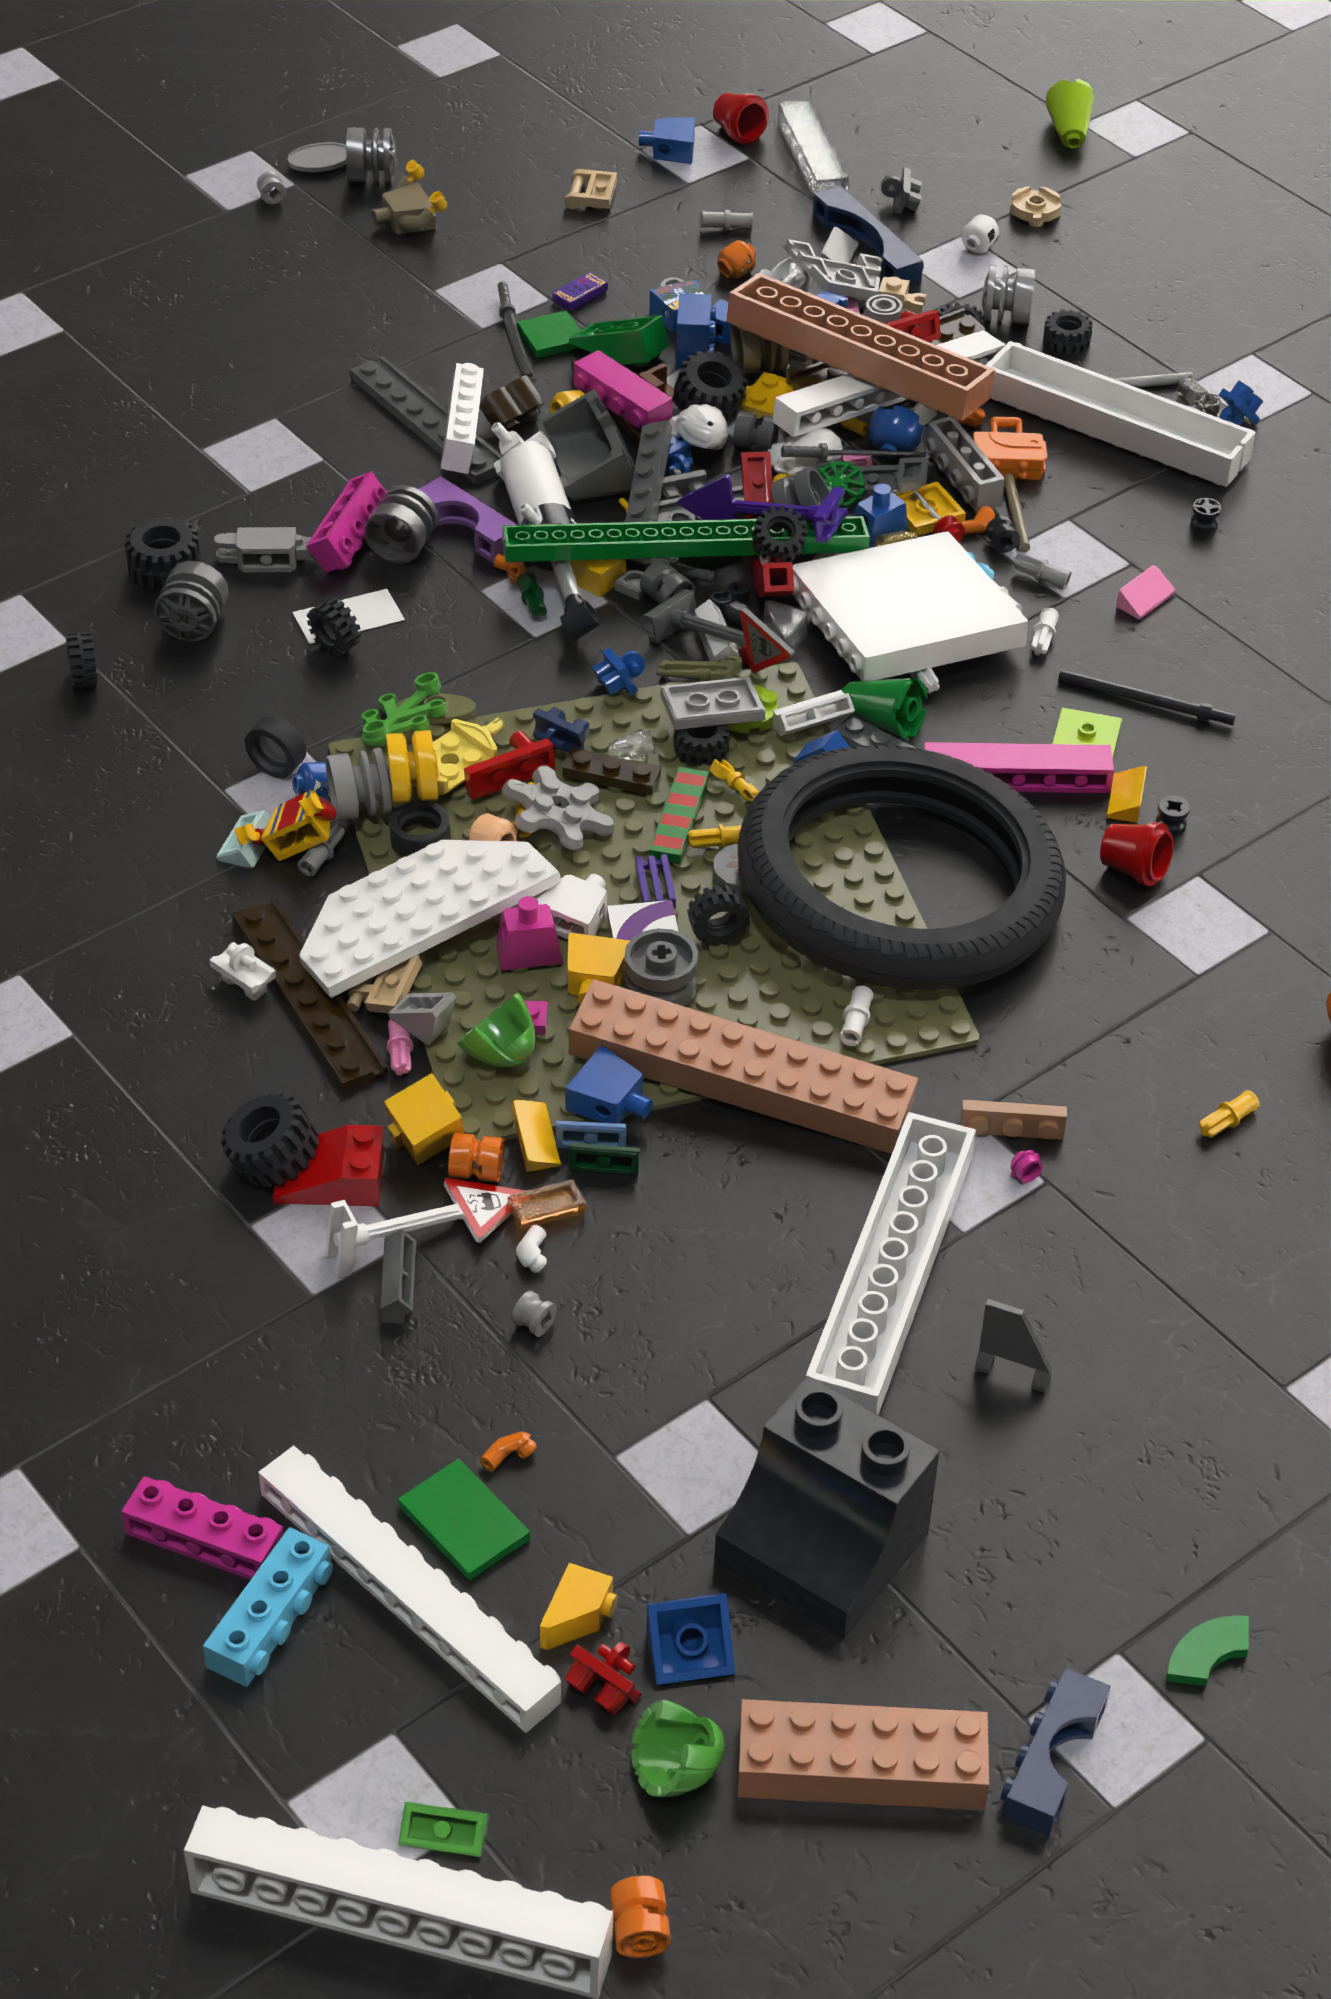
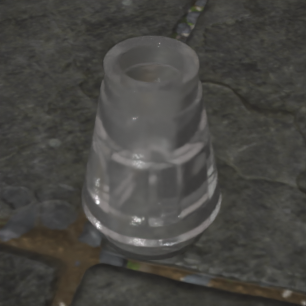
M641 728L612 742H608L611 756L624 759H649L648 755L656 754L650 730L642 731Z

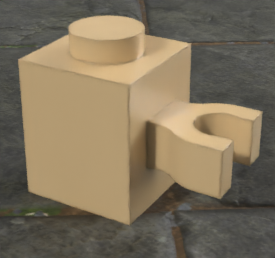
M883 277L878 295L887 294L898 298L902 302L903 312L909 310L917 314L922 313L926 302V294H908V280H901L898 277Z

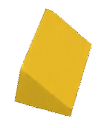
M1147 766L1114 773L1106 818L1138 823Z
M525 1100L512 1101V1115L526 1172L561 1166L546 1103Z

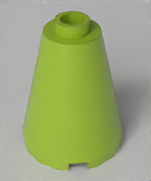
M1067 79L1061 80L1053 84L1046 94L1047 110L1061 143L1067 148H1077L1085 142L1095 101L1093 88L1081 79H1075L1076 82H1067Z

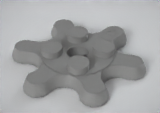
M540 766L532 775V779L535 782L534 785L510 779L502 786L501 792L503 796L520 803L526 809L515 819V825L521 831L532 833L538 829L551 830L558 835L560 843L570 850L582 848L583 834L581 831H592L602 836H609L614 831L613 819L591 807V805L597 804L600 798L599 789L594 784L585 783L578 787H572L558 780L552 768Z

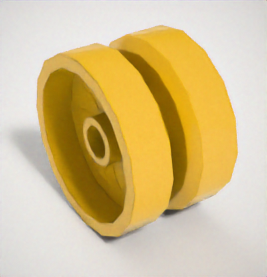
M431 730L414 731L412 735V752L407 751L406 738L402 732L386 734L393 804L410 802L412 798L411 782H416L417 795L421 801L438 800V762L436 750L433 749Z

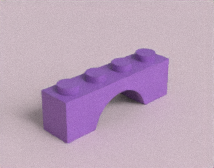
M441 476L418 489L433 501L438 511V523L436 526L460 524L470 527L475 533V552L493 564L497 554L504 555L502 525H517L516 523Z

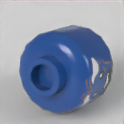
M326 762L303 763L299 767L297 774H294L292 777L294 792L299 794L304 790L315 791L320 798H325L330 802Z

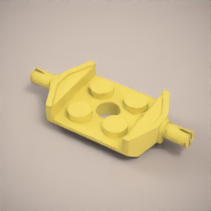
M496 718L486 726L453 719L451 721V731L433 742V749L436 750L438 762V796L446 794L465 781L464 768L498 756L497 746L492 736L505 729L501 719ZM411 782V788L416 787V782Z

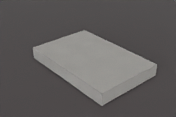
M750 677L661 686L660 696L675 730L765 720L766 711Z

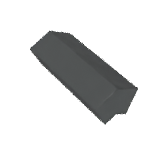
M403 1229L384 1238L380 1306L381 1323H404L405 1315L413 1312L416 1240Z

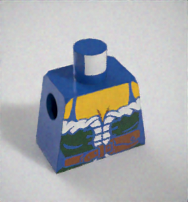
M696 279L650 289L649 312L653 316L663 315L665 327L671 332H677L679 293L703 294Z

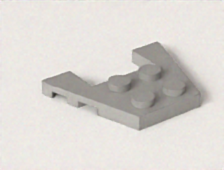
M787 240L784 248L785 251L824 291L850 296L858 301L868 300L870 297L877 295L881 272L880 266L882 263L881 257L860 253L857 260L858 265L816 257L810 243Z

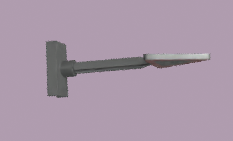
M684 589L644 614L645 620L651 622L653 633L648 636L649 641L658 644L679 629H693L745 646L752 673L759 672L795 655V651L746 607L739 611L743 631L695 617L697 606L692 590Z

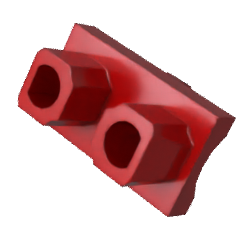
M620 1642L611 1649L607 1645L602 1644L597 1654L605 1659L604 1663L579 1645H576L570 1653L575 1662L565 1677V1681L572 1688L585 1695L596 1678L602 1681L605 1685L594 1701L613 1716L628 1700L636 1704L642 1695L641 1692L635 1689L633 1682L618 1673L622 1670L626 1674L631 1675L636 1668L635 1664L627 1660L630 1654V1647Z

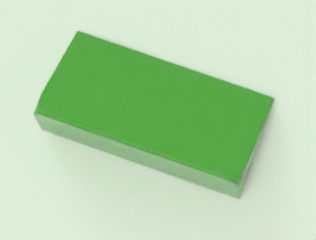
M407 1801L404 1803L398 1844L481 1857L490 1814Z

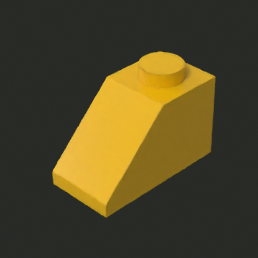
M569 1563L540 1624V1648L550 1650L599 1631L605 1616L611 1618L617 1604L618 1595L613 1593V1577Z

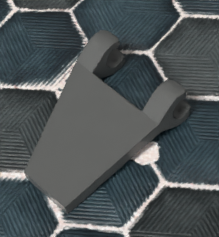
M987 1299L974 1370L989 1374L991 1363L994 1362L996 1356L1034 1368L1035 1372L1031 1389L1045 1393L1048 1381L1052 1377L1053 1369L1024 1310Z

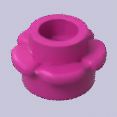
M1033 1150L1018 1152L1011 1160L1010 1169L1012 1171L1010 1174L1014 1179L1018 1178L1023 1183L1035 1180L1043 1169L1040 1156Z

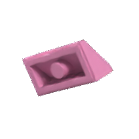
M1152 565L1119 590L1116 607L1140 620L1174 595L1176 590L1160 569Z

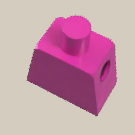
M526 896L519 900L518 907L506 908L502 911L496 940V951L501 971L563 963L549 905H538L536 898Z

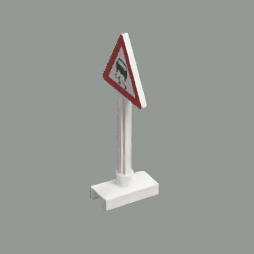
M446 1178L444 1187L451 1197L453 1205L369 1225L364 1223L357 1224L345 1200L333 1202L330 1207L324 1253L327 1258L337 1256L335 1274L337 1278L351 1275L355 1247L368 1244L369 1240L389 1236L401 1229L407 1232L463 1219L475 1241L482 1242L528 1199L529 1193L525 1190Z

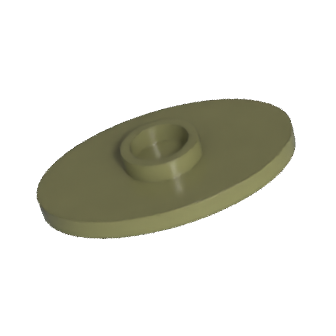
M439 693V695H432L423 699L417 705L426 704L434 699L444 700L447 708L446 714L436 718L430 717L429 713L424 714L427 716L429 724L451 723L453 719L463 721L471 718L477 712L476 703L473 700L454 694ZM408 698L401 700L397 704V708L401 706Z

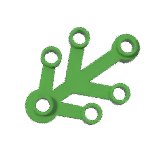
M428 672L419 675L414 681L417 691L398 708L395 694L388 693L382 695L378 701L381 710L386 712L387 718L385 720H381L377 709L363 712L361 714L364 725L361 735L363 742L373 747H379L386 744V734L400 733L412 729L413 733L414 731L429 730V721L424 714L429 713V716L433 718L443 716L447 713L445 702L443 699H434L426 704L417 705L429 696L439 695L441 684L438 674Z

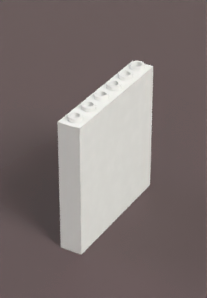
M948 531L792 565L795 590L792 595L799 602L802 610H805L812 618L814 625L821 629L826 640L830 641L837 649L839 656L843 657L849 664L851 671L856 673L862 681L880 680L1026 646L1028 620Z

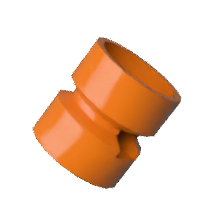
M454 1133L449 1152V1178L469 1180L473 1175H476L479 1181L499 1183L504 1162V1138L483 1136L481 1140H477L473 1134Z
M633 1876L615 1883L610 1889V1901L613 1918L616 1920L614 1922L616 1950L621 1955L631 1958L650 1957L665 1951L671 1945L669 1920L665 1914L667 1905L664 1884L661 1880L651 1876Z

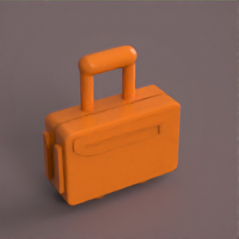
M992 417L990 419L991 432L973 433V441L1002 476L1012 474L1014 479H1042L1043 473L1046 471V441H1043L1042 434L1023 433L1022 419L1018 417ZM998 428H1016V433L998 432Z

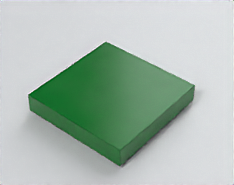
M567 310L517 321L519 333L536 358L580 349L569 343V338L579 332L580 329Z

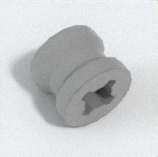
M268 171L258 177L257 188L266 203L277 204L284 199L286 189L279 174Z
M527 1291L516 1303L512 1313V1321L518 1326L525 1325L529 1327V1331L539 1337L552 1325L557 1313V1306L550 1301L543 1302L538 1294L533 1291Z

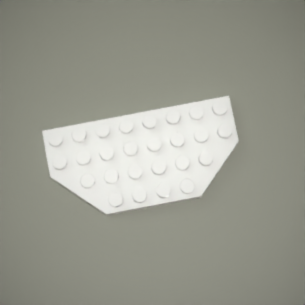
M440 840L328 895L299 954L302 966L332 998L501 913L506 908L517 905L521 898L526 896L533 897L561 883L560 873L529 842Z

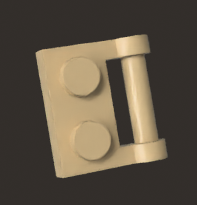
M584 169L575 170L571 178L572 186L570 193L566 195L564 200L565 206L569 209H576L578 206L609 209L617 184V173ZM588 183L586 193H580L582 186Z

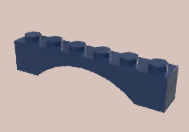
M837 186L814 193L813 216L826 228L833 229L838 227L843 232L860 239L870 246L878 257L882 258L881 279L883 277H898L901 280H908L909 287L921 283L922 271L924 269L923 260L844 188Z

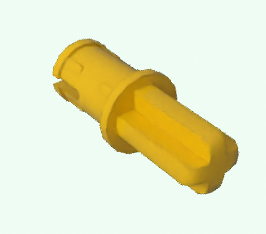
M718 824L717 828L690 830L688 832L689 846L691 848L719 846L720 849H723L725 846L737 844L741 825L723 827L722 824Z
M1245 1090L1232 1101L1220 1103L1215 1112L1199 1122L1200 1133L1204 1137L1212 1138L1229 1126L1231 1128L1236 1127L1240 1123V1119L1258 1109L1260 1104L1257 1096L1252 1091Z

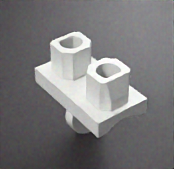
M233 942L221 955L213 956L209 959L210 967L221 973L222 980L229 985L237 984L245 990L247 997L253 1001L257 1000L267 992V984L276 978V970L255 957L254 949L248 944L237 945Z

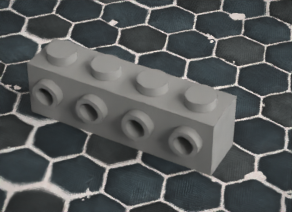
M946 417L928 422L927 436L924 440L925 452L936 462L939 470L943 471L949 478L952 486L958 489L965 502L969 503L976 513L983 506L991 508L1002 506L1005 478L956 419Z

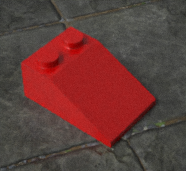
M345 1125L320 1133L317 1136L319 1145L314 1149L316 1154L313 1159L307 1162L309 1165L304 1170H300L297 1173L298 1176L292 1180L289 1178L285 1180V1183L278 1186L275 1183L273 1204L331 1205L333 1202L345 1200L348 1206L379 1207L385 1160L383 1125Z

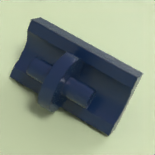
M556 707L551 708L547 712L538 708L533 713V718L535 719L533 737L541 741L548 738L553 743L554 751L556 748L570 753L571 748L584 750V741L589 736V723L579 718L573 723H569L566 721V715L563 710Z

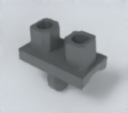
M904 167L902 179L897 176H887L882 180L881 192L887 197H894L893 212L901 214L903 208L916 212L921 202L919 192L922 181L911 178V169Z
M679 468L671 469L670 476L664 477L660 501L683 497L706 485L707 474L705 470L681 474Z

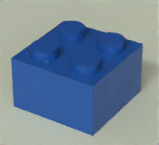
M679 293L676 336L677 370L681 368L683 361H686L690 354L694 356L695 352L701 351L705 353L706 350L714 353L716 306L711 305L712 294Z

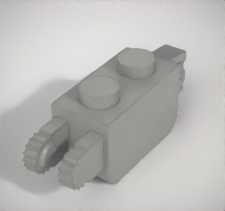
M296 527L237 528V533H219V535L213 538L214 546L221 548L215 553L216 560L220 563H238V569L242 572H291L296 569L297 561L314 558L306 547L311 537L297 535Z

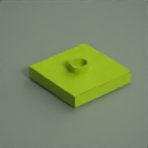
M1062 707L1052 744L1111 745L1113 758L1122 718Z

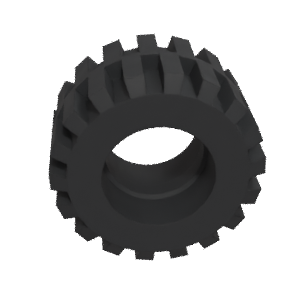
M706 350L705 353L701 351L695 352L694 356L690 354L681 365L673 390V397L677 401V407L686 410L691 405L707 404L718 408L726 421L729 422L731 417L734 418L737 415L747 389L748 380L745 379V371L740 370L742 366L738 362L734 363L733 358L725 357L720 352L712 353V351Z
M171 517L153 518V520H145L140 525H135L132 527V531H128L126 534L125 551L128 572L131 575V579L134 582H138V585L142 587L148 586L152 590H162L170 571L177 564L185 561L201 562L197 531L189 523H183V520H174Z
M268 1092L262 1094L259 1098L255 1096L249 1099L247 1104H242L237 1108L238 1111L235 1114H231L227 1120L229 1124L225 1125L222 1130L224 1136L221 1138V1145L223 1146L224 1153L241 1176L256 1187L261 1184L264 1188L271 1187L274 1183L278 1186L285 1183V1180L289 1178L292 1180L298 1176L297 1173L300 1170H304L309 1165L307 1162L314 1158L316 1154L314 1149L319 1145L317 1138L319 1134L312 1121L293 1096L289 1094L284 1095L282 1092H275L273 1095Z

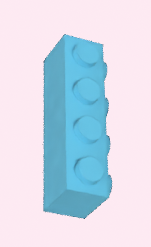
M289 1527L204 1643L203 1650L206 1668L245 1687H248L255 1675H261L266 1669L270 1654L277 1644L282 1645L286 1641L294 1620L299 1614L303 1615L308 1610L312 1601V1595L319 1585H325L333 1571L330 1545Z

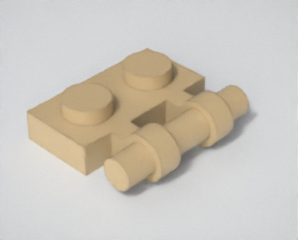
M419 955L350 988L348 992L350 998L347 1002L351 1011H358L361 1004L365 1003L368 1011L389 1013L409 993L422 965Z

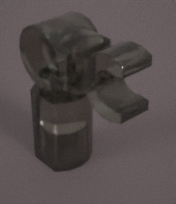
M1190 376L1180 380L1177 387L1178 393L1193 405H1188L1187 407L1215 417L1219 416L1221 398L1217 394L1209 393Z

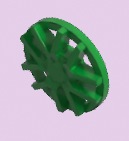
M829 461V464L818 468V472L824 477L829 491L833 487L845 489V494L838 504L839 508H848L862 497L865 490V479L860 468L850 461ZM832 469L834 474L830 476L826 472ZM849 469L853 470L851 473H849V474L846 476V473L848 472ZM859 476L860 482L854 479ZM850 487L859 488V490L856 492L851 490ZM845 495L853 497L849 501L844 502Z

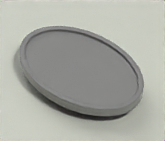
M323 142L309 144L292 151L288 155V165L295 170L303 172L329 171L347 164L346 145L341 143Z

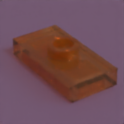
M573 1179L510 1195L507 1198V1206L520 1230L530 1228L532 1225H541L586 1213L587 1207Z

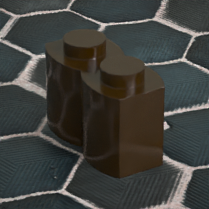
M525 375L486 395L479 403V408L491 426L499 422L510 432L519 426V421L526 419L529 422L541 414L540 408L545 402L528 376Z

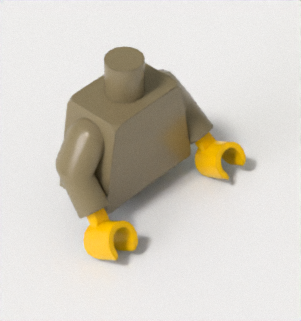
M410 160L406 164V170L409 175L406 178L403 177L394 190L382 195V208L372 210L374 224L388 223L396 234L436 229V212H443L447 208L445 197L440 191L434 192L429 198L418 182L412 183L414 180L423 178L424 169L415 160Z

